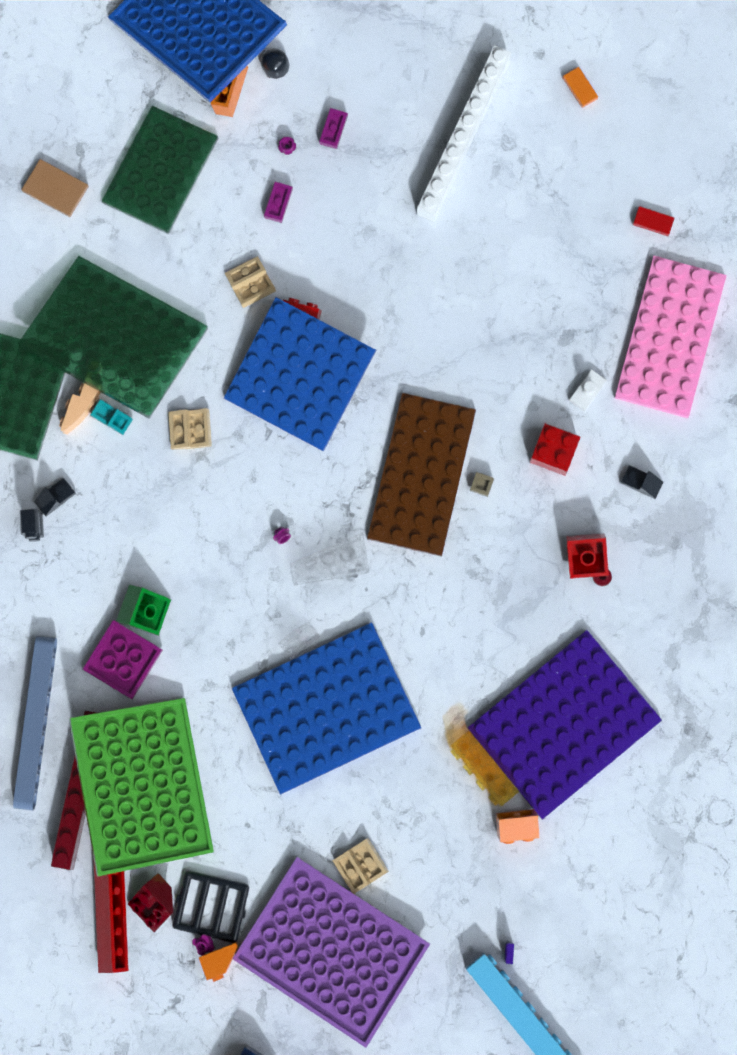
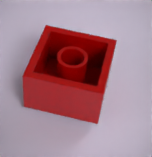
M545 423L530 463L566 476L581 437Z

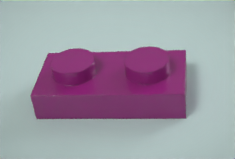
M330 108L319 141L320 145L338 149L348 113Z
M279 182L274 183L264 214L265 219L279 223L283 222L293 191L292 186Z

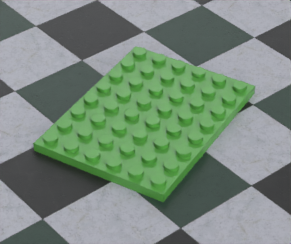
M185 698L69 719L97 876L214 853Z

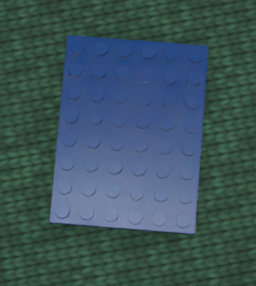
M124 0L108 16L113 24L209 103L287 26L284 19L260 0Z
M372 623L232 688L280 795L421 729V725Z

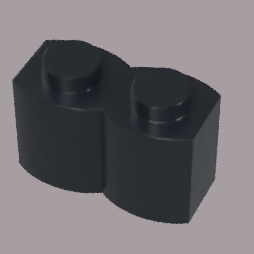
M37 509L20 510L21 535L25 539H29L30 542L40 541V538L44 537L43 514Z

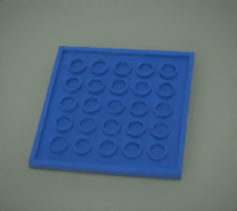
M275 297L224 399L324 451L377 350Z

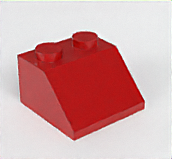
M605 533L566 536L570 579L609 576Z

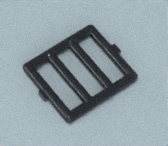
M186 871L180 895H177L175 903H177L172 927L176 930L197 935L206 934L211 938L231 943L237 942L242 919H245L246 915L245 906L250 889L249 885L198 872ZM191 879L203 882L193 925L181 922ZM210 884L222 886L212 929L200 927ZM229 888L241 891L231 934L219 931Z

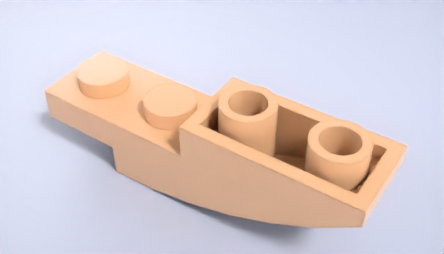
M92 361L91 365L87 366L85 382L79 388L80 396L72 394L71 399L67 400L65 407L67 412L65 417L62 416L59 424L63 434L73 431L88 416L100 396L103 387L97 380L102 367L97 362Z

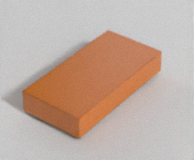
M579 67L563 76V80L582 108L598 99V95Z

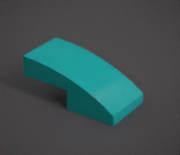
M101 399L90 414L91 417L121 435H124L133 420Z

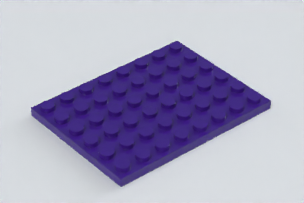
M586 630L467 729L543 820L659 724L662 719L588 630Z

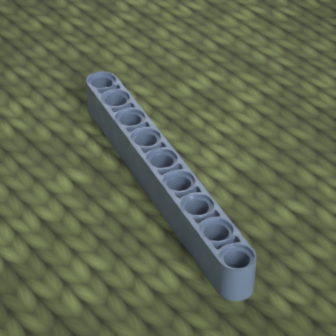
M36 636L13 800L14 809L34 811L36 806L57 638Z

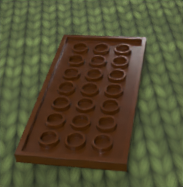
M402 393L367 540L442 557L476 409Z

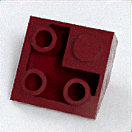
M159 873L150 879L128 903L132 911L154 933L173 913L172 887Z

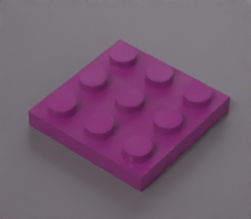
M113 620L82 670L133 700L163 650Z

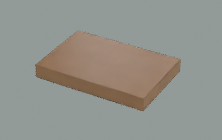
M40 159L21 190L45 205L71 217L89 186Z

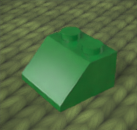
M129 585L116 621L159 636L171 599L145 588Z

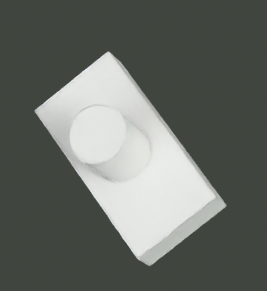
M591 370L569 401L585 412L607 380Z

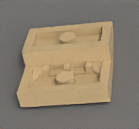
M258 256L225 273L243 308L276 292Z
M204 408L191 411L185 409L169 412L170 444L172 450L212 446L209 409Z
M369 838L332 860L354 894L389 872Z

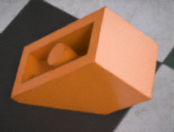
M238 942L199 957L207 980L212 979L215 982L224 978L223 974L228 971L238 949Z

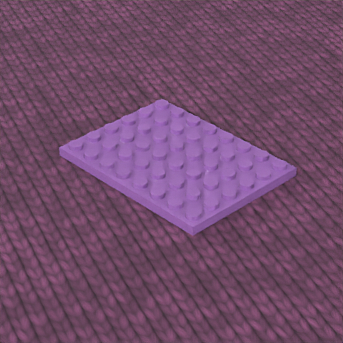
M296 857L233 957V960L367 1048L430 946V943Z

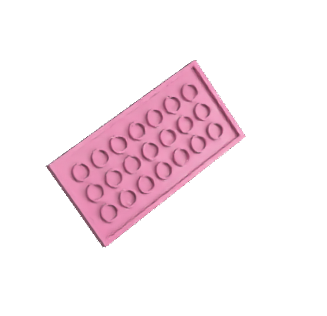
M653 256L615 399L684 418L689 417L727 275Z

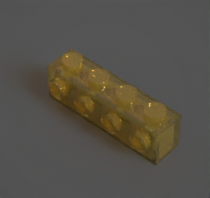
M467 731L450 746L452 748L450 752L455 759H461L464 762L463 768L469 775L473 774L478 779L475 783L482 791L484 789L490 794L488 798L494 806L498 804L502 807L520 792L470 731Z

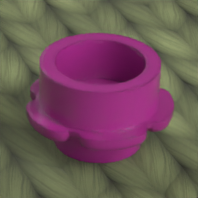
M283 137L279 141L278 149L281 153L290 155L292 151L296 150V143L290 137Z
M280 527L276 529L273 540L277 541L278 544L287 542L291 538L289 528L284 529Z

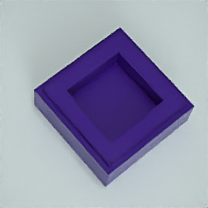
M506 942L504 962L506 964H513L514 943Z

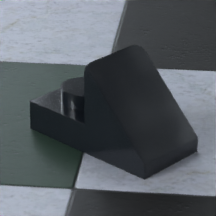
M629 465L621 484L656 499L663 481L650 471L645 473Z
M62 478L51 488L45 487L34 502L47 517L76 493L68 482Z

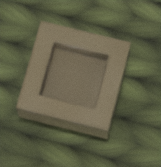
M476 472L470 491L488 497L494 478Z

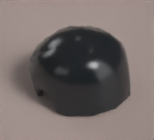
M273 48L267 50L261 57V67L267 77L278 79L288 73L289 60L282 50Z

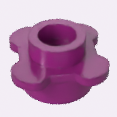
M206 934L192 940V944L196 946L197 953L201 956L206 952H213L215 948L212 938Z

